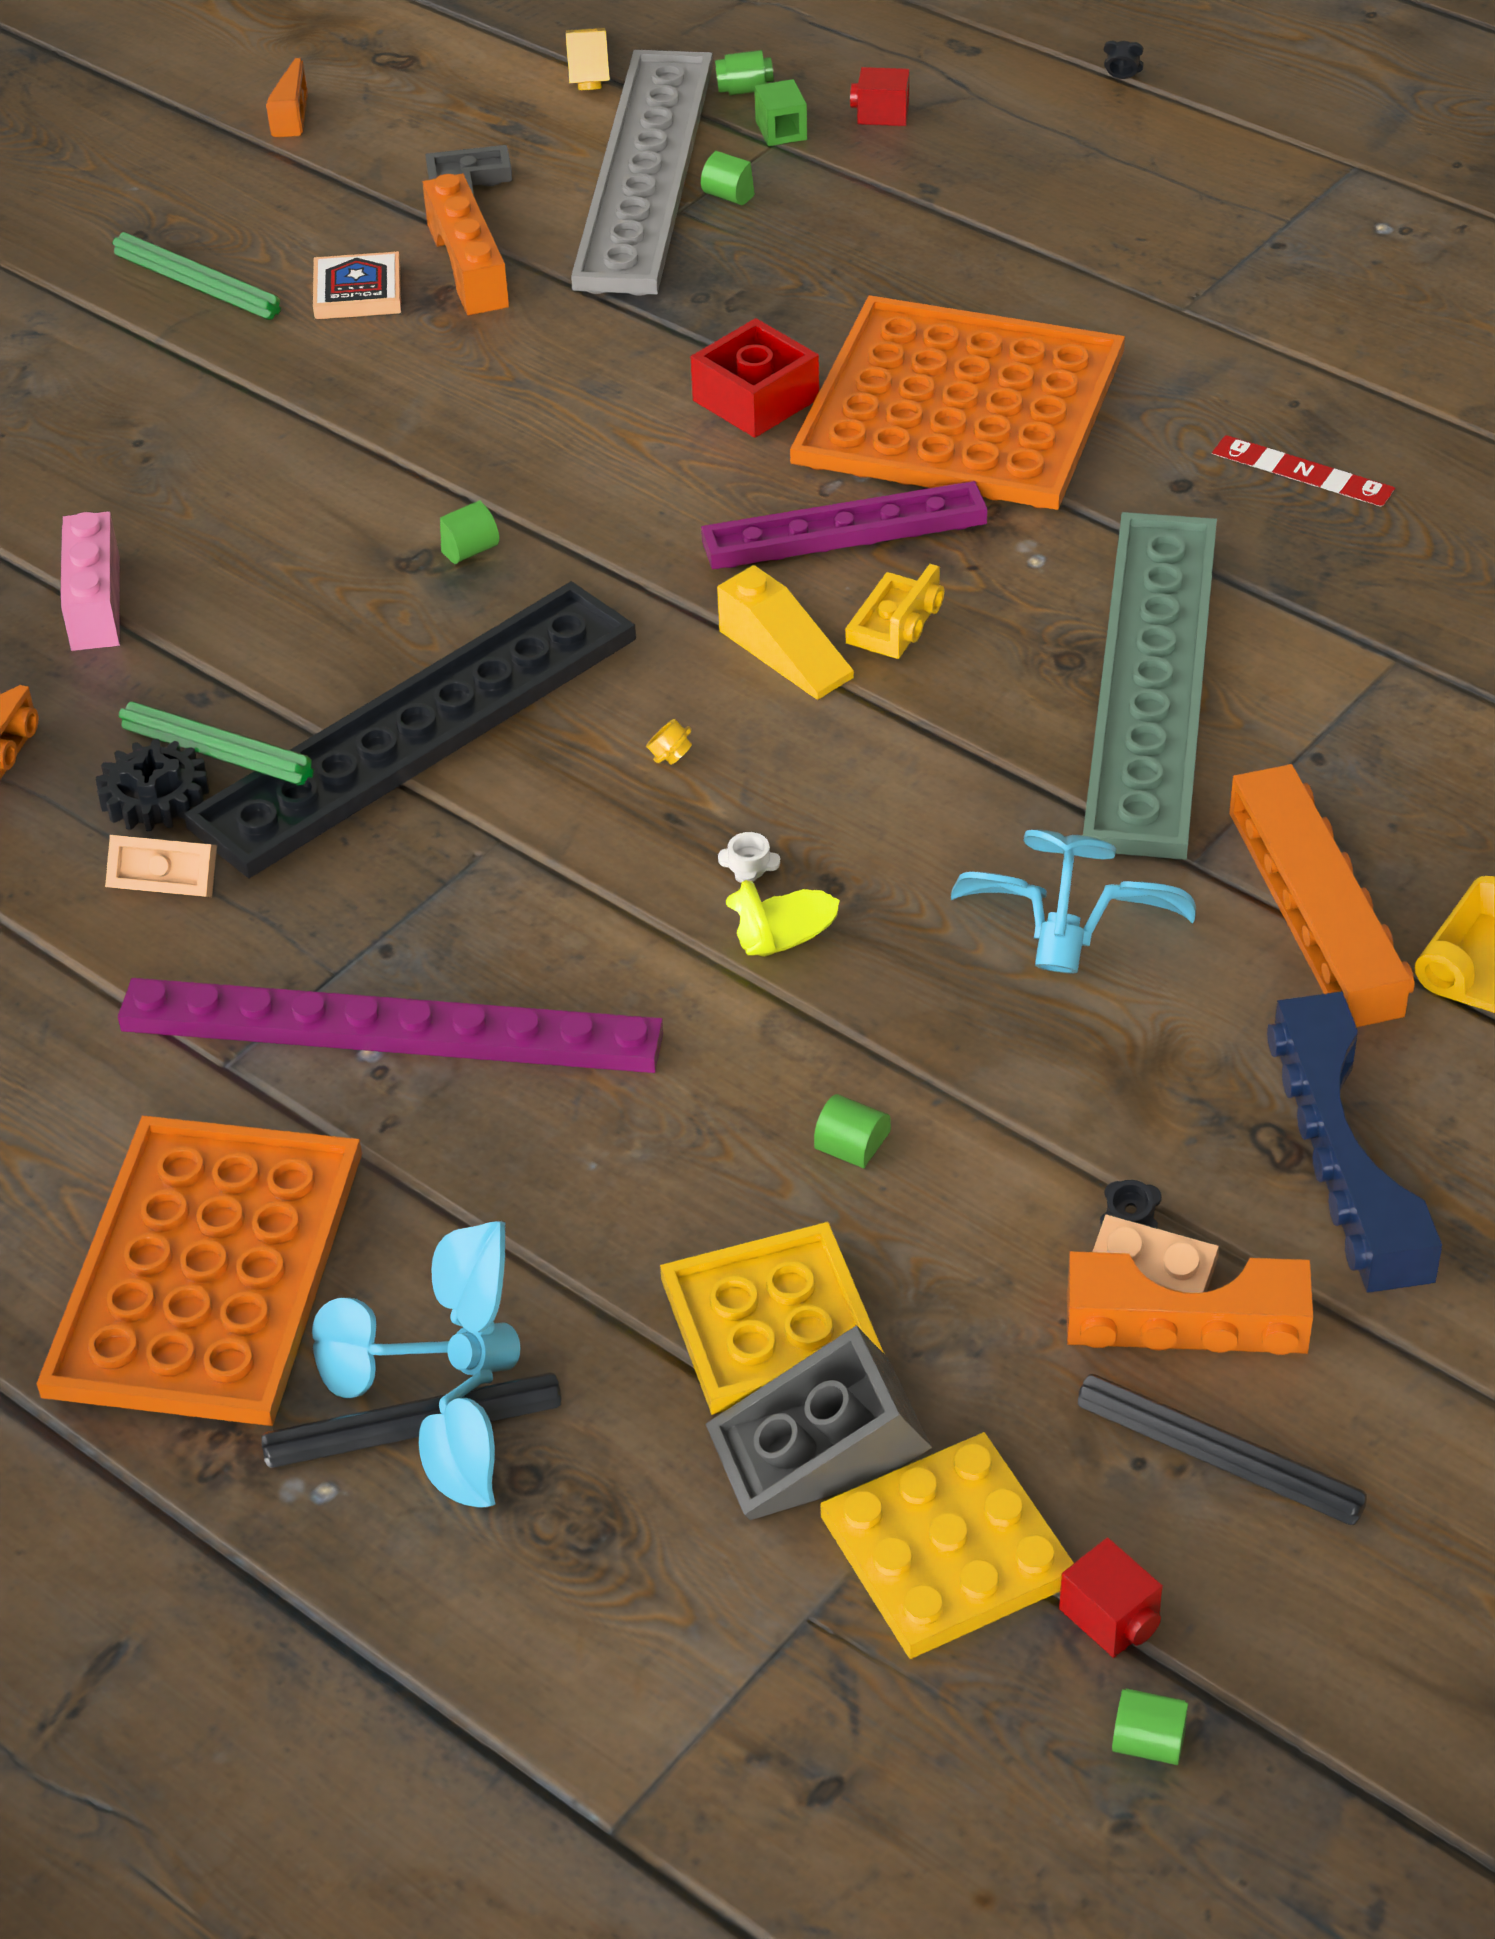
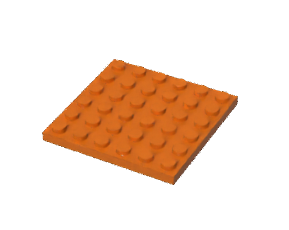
M869 295L790 448V463L807 466L816 470L824 469L853 474L857 477H870L893 481L902 485H916L928 488L975 481L981 496L987 499L1059 510L1123 355L1125 336Z

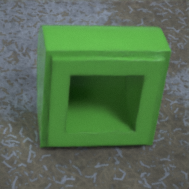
M715 150L706 161L702 171L701 188L703 192L739 205H744L755 195L751 162Z
M480 500L440 518L441 552L454 564L497 546L499 543V532L496 522L488 508Z
M835 1094L827 1101L817 1121L814 1134V1148L865 1168L891 1131L890 1115Z
M1127 1688L1126 1690L1122 1689L1113 1736L1112 1752L1179 1765L1186 1730L1188 1703L1185 1700Z

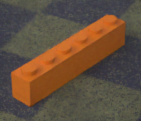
M1292 764L1234 775L1229 814L1323 993L1343 992L1356 1027L1405 1017L1409 993L1414 991L1412 969L1408 962H1401L1396 953L1389 927L1386 924H1380L1373 911V903L1369 891L1365 887L1360 888L1353 875V867L1349 855L1339 850L1334 841L1333 829L1329 819L1321 817L1315 806L1310 785L1302 783Z

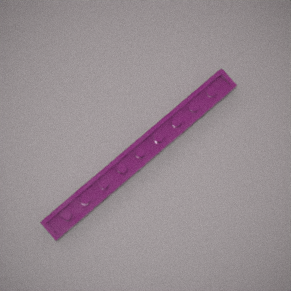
M131 978L117 1016L120 1029L123 1032L647 1073L656 1072L663 1038V1019L654 1017Z

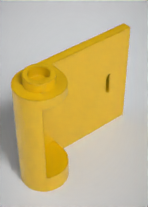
M1482 876L1474 880L1416 960L1414 968L1420 983L1432 993L1495 1013V877Z

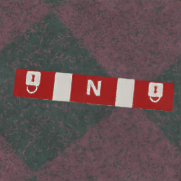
M1225 435L1212 451V454L1378 506H1383L1395 490V487L1228 435Z

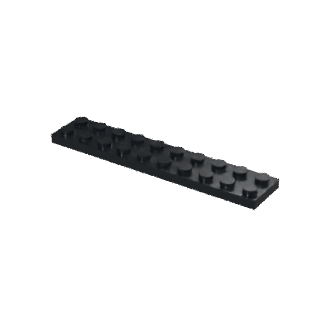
M570 581L290 749L291 751L307 755L312 759L311 768L315 770L312 778H307L304 785H296L254 771L185 812L186 827L205 844L217 845L216 853L250 879L635 641V624Z

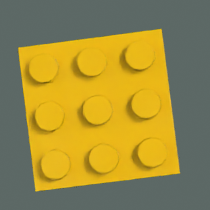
M829 1222L660 1265L663 1286L711 1415L731 1408L856 1325L883 1352Z
M985 1432L821 1502L822 1520L909 1659L915 1658L1060 1592L1061 1573L1074 1564Z

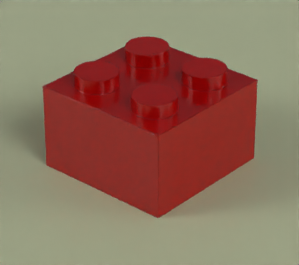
M757 318L690 356L693 401L754 438L814 403L819 393V354Z

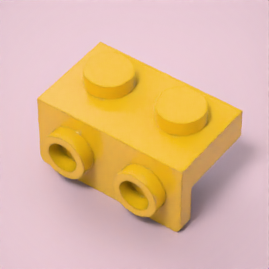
M929 564L918 580L886 572L845 628L846 644L899 659L911 642H917L922 633L924 623L930 614H936L942 605L944 587L939 585L940 567Z

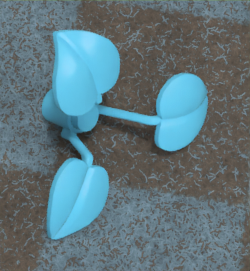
M1028 830L1024 835V843L1034 850L1064 854L1057 912L1048 913L1047 922H1045L1042 898H1046L1047 890L1028 884L1025 880L988 872H965L959 875L951 892V900L977 893H1009L1031 899L1036 925L1034 939L1039 940L1035 966L1040 969L1060 973L1078 972L1082 946H1090L1092 933L1111 899L1143 903L1168 909L1187 918L1191 923L1194 922L1196 915L1194 899L1180 888L1151 882L1123 881L1120 885H1105L1104 891L1084 928L1079 927L1081 918L1067 914L1074 855L1093 859H1112L1115 857L1116 847L1096 838L1083 835L1063 836L1061 833L1049 830Z
M503 1221L489 1222L474 1227L454 1230L444 1236L435 1249L431 1268L435 1296L441 1305L452 1309L450 1316L452 1323L463 1327L451 1337L450 1341L375 1344L376 1317L373 1310L364 1302L350 1297L337 1298L323 1305L316 1314L312 1327V1337L315 1341L313 1353L319 1374L327 1388L336 1396L342 1398L359 1397L369 1390L373 1384L376 1372L374 1355L448 1353L453 1367L467 1375H473L440 1399L439 1408L441 1413L427 1416L423 1420L419 1432L420 1458L425 1473L432 1484L450 1499L473 1507H489L496 1504L492 1489L495 1445L492 1425L484 1408L474 1400L462 1397L480 1384L491 1383L493 1381L492 1372L512 1369L520 1356V1340L515 1329L507 1323H494L501 1301L505 1267V1222Z

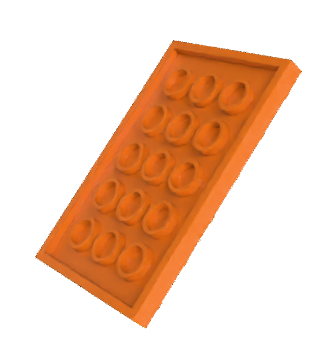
M142 1115L36 1383L40 1397L273 1426L362 1156L360 1139Z

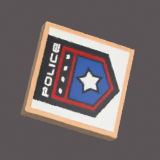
M399 251L314 257L313 310L315 319L401 313Z

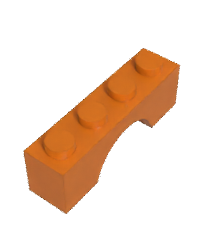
M443 174L436 179L422 181L427 225L437 247L446 245L457 293L467 316L508 308L505 263L464 174Z
M1070 1251L1067 1288V1345H1086L1093 1348H1105L1108 1346L1139 1347L1152 1350L1193 1349L1209 1350L1217 1353L1247 1351L1269 1352L1276 1355L1289 1353L1308 1354L1313 1322L1310 1260L1249 1258L1240 1275L1229 1284L1213 1291L1184 1293L1167 1289L1151 1281L1138 1269L1130 1253Z

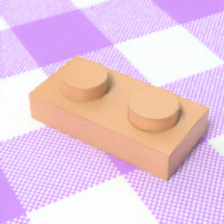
M110 835L105 887L212 897L217 845Z
M1105 1215L1092 1252L1130 1253L1138 1269L1154 1283L1178 1292L1202 1293L1208 1290L1219 1257V1246Z

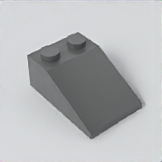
M857 1325L706 1423L741 1509L749 1520L849 1491L900 1469L932 1448L890 1360Z

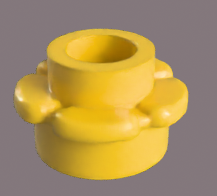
M672 719L664 725L646 745L655 756L653 760L656 763L666 760L670 765L677 762L692 746V743L687 739V736L691 733V727L683 728L676 719Z

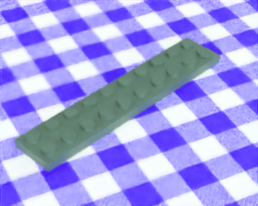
M1122 512L1083 829V836L1096 838L1116 847L1115 854L1187 860L1217 519L1128 512Z

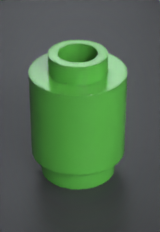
M762 50L726 54L725 59L715 60L719 93L729 92V96L754 93L755 85L774 82L771 57L763 58Z

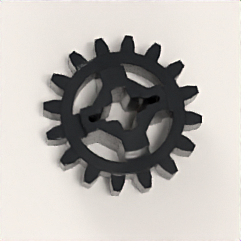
M153 739L151 745L142 747L138 742L132 743L133 752L129 754L119 750L114 752L116 763L103 762L101 765L103 775L96 776L95 779L102 812L108 811L110 821L113 823L124 819L126 829L129 830L133 829L138 823H144L147 832L152 831L155 824L163 823L167 828L173 827V818L179 816L185 819L184 813L189 811L190 807H195L204 802L203 795L209 793L208 778L203 758L197 759L195 749L192 747L181 752L178 741H173L167 747H161L159 739Z

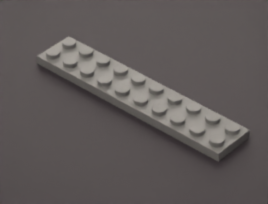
M657 50L633 51L572 271V291H588L593 294L604 292L630 293L636 296L658 294L713 69L712 53Z

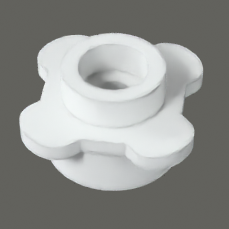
M745 832L734 836L728 843V849H723L719 852L718 862L723 867H729L735 873V879L741 883L745 880H752L754 882L765 871L778 869L780 866V856L777 853L770 852L769 842L763 835Z

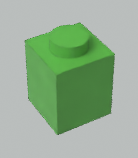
M794 79L755 85V119L767 145L774 146L807 140V104Z

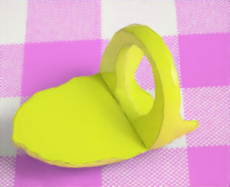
M752 880L742 881L740 889L729 895L726 899V905L737 911L740 915L737 936L741 947L747 955H759L762 957L785 951L807 942L827 929L837 917L840 902L839 899L833 898L831 894H826L824 891L802 889L783 896H773L761 902Z

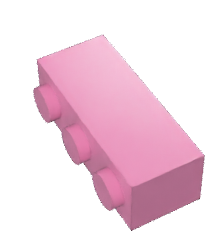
M110 511L100 513L83 512L77 515L63 516L61 608L71 651L120 646V556Z

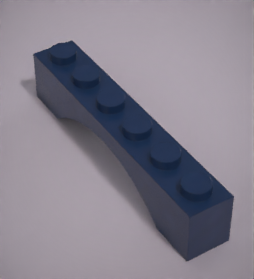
M1343 992L1277 1000L1275 1024H1269L1267 1028L1269 1049L1273 1057H1280L1282 1061V1081L1287 1097H1295L1298 1105L1297 1121L1301 1137L1304 1140L1310 1139L1314 1148L1313 1167L1316 1178L1319 1182H1326L1328 1186L1331 1219L1335 1226L1342 1225L1345 1232V1253L1350 1269L1352 1271L1359 1270L1367 1293L1436 1283L1442 1243L1425 1200L1401 1187L1375 1165L1358 1144L1345 1118L1340 1091L1353 1069L1358 1030Z

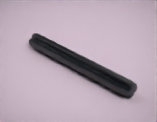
M545 1373L478 1387L462 1397L472 1399L483 1407L490 1422L554 1409L561 1405L562 1399L559 1382L554 1373ZM445 1395L265 1432L261 1438L265 1462L268 1467L274 1468L419 1437L423 1420L429 1415L441 1413L439 1401Z
M1096 1374L1088 1375L1081 1385L1078 1393V1405L1081 1408L1341 1522L1355 1525L1365 1509L1367 1494L1359 1488Z

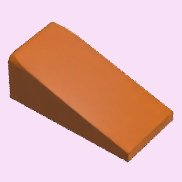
M301 58L293 60L267 100L266 108L270 132L273 137L301 136V133H303L308 88L303 60L301 61Z

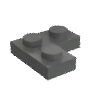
M507 145L425 154L429 180L436 179L443 174L457 175L463 173L473 196L474 185L495 186L501 182L512 181V170Z

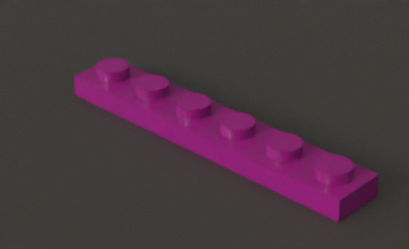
M971 481L701 526L702 543L711 569L714 570L987 524V507L976 482Z

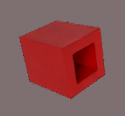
M861 67L859 82L852 83L850 91V107L857 108L858 124L906 126L909 110L910 69Z
M1107 1537L1061 1573L1059 1609L1114 1658L1132 1643L1135 1646L1143 1644L1157 1630L1161 1622L1160 1607L1163 1585Z

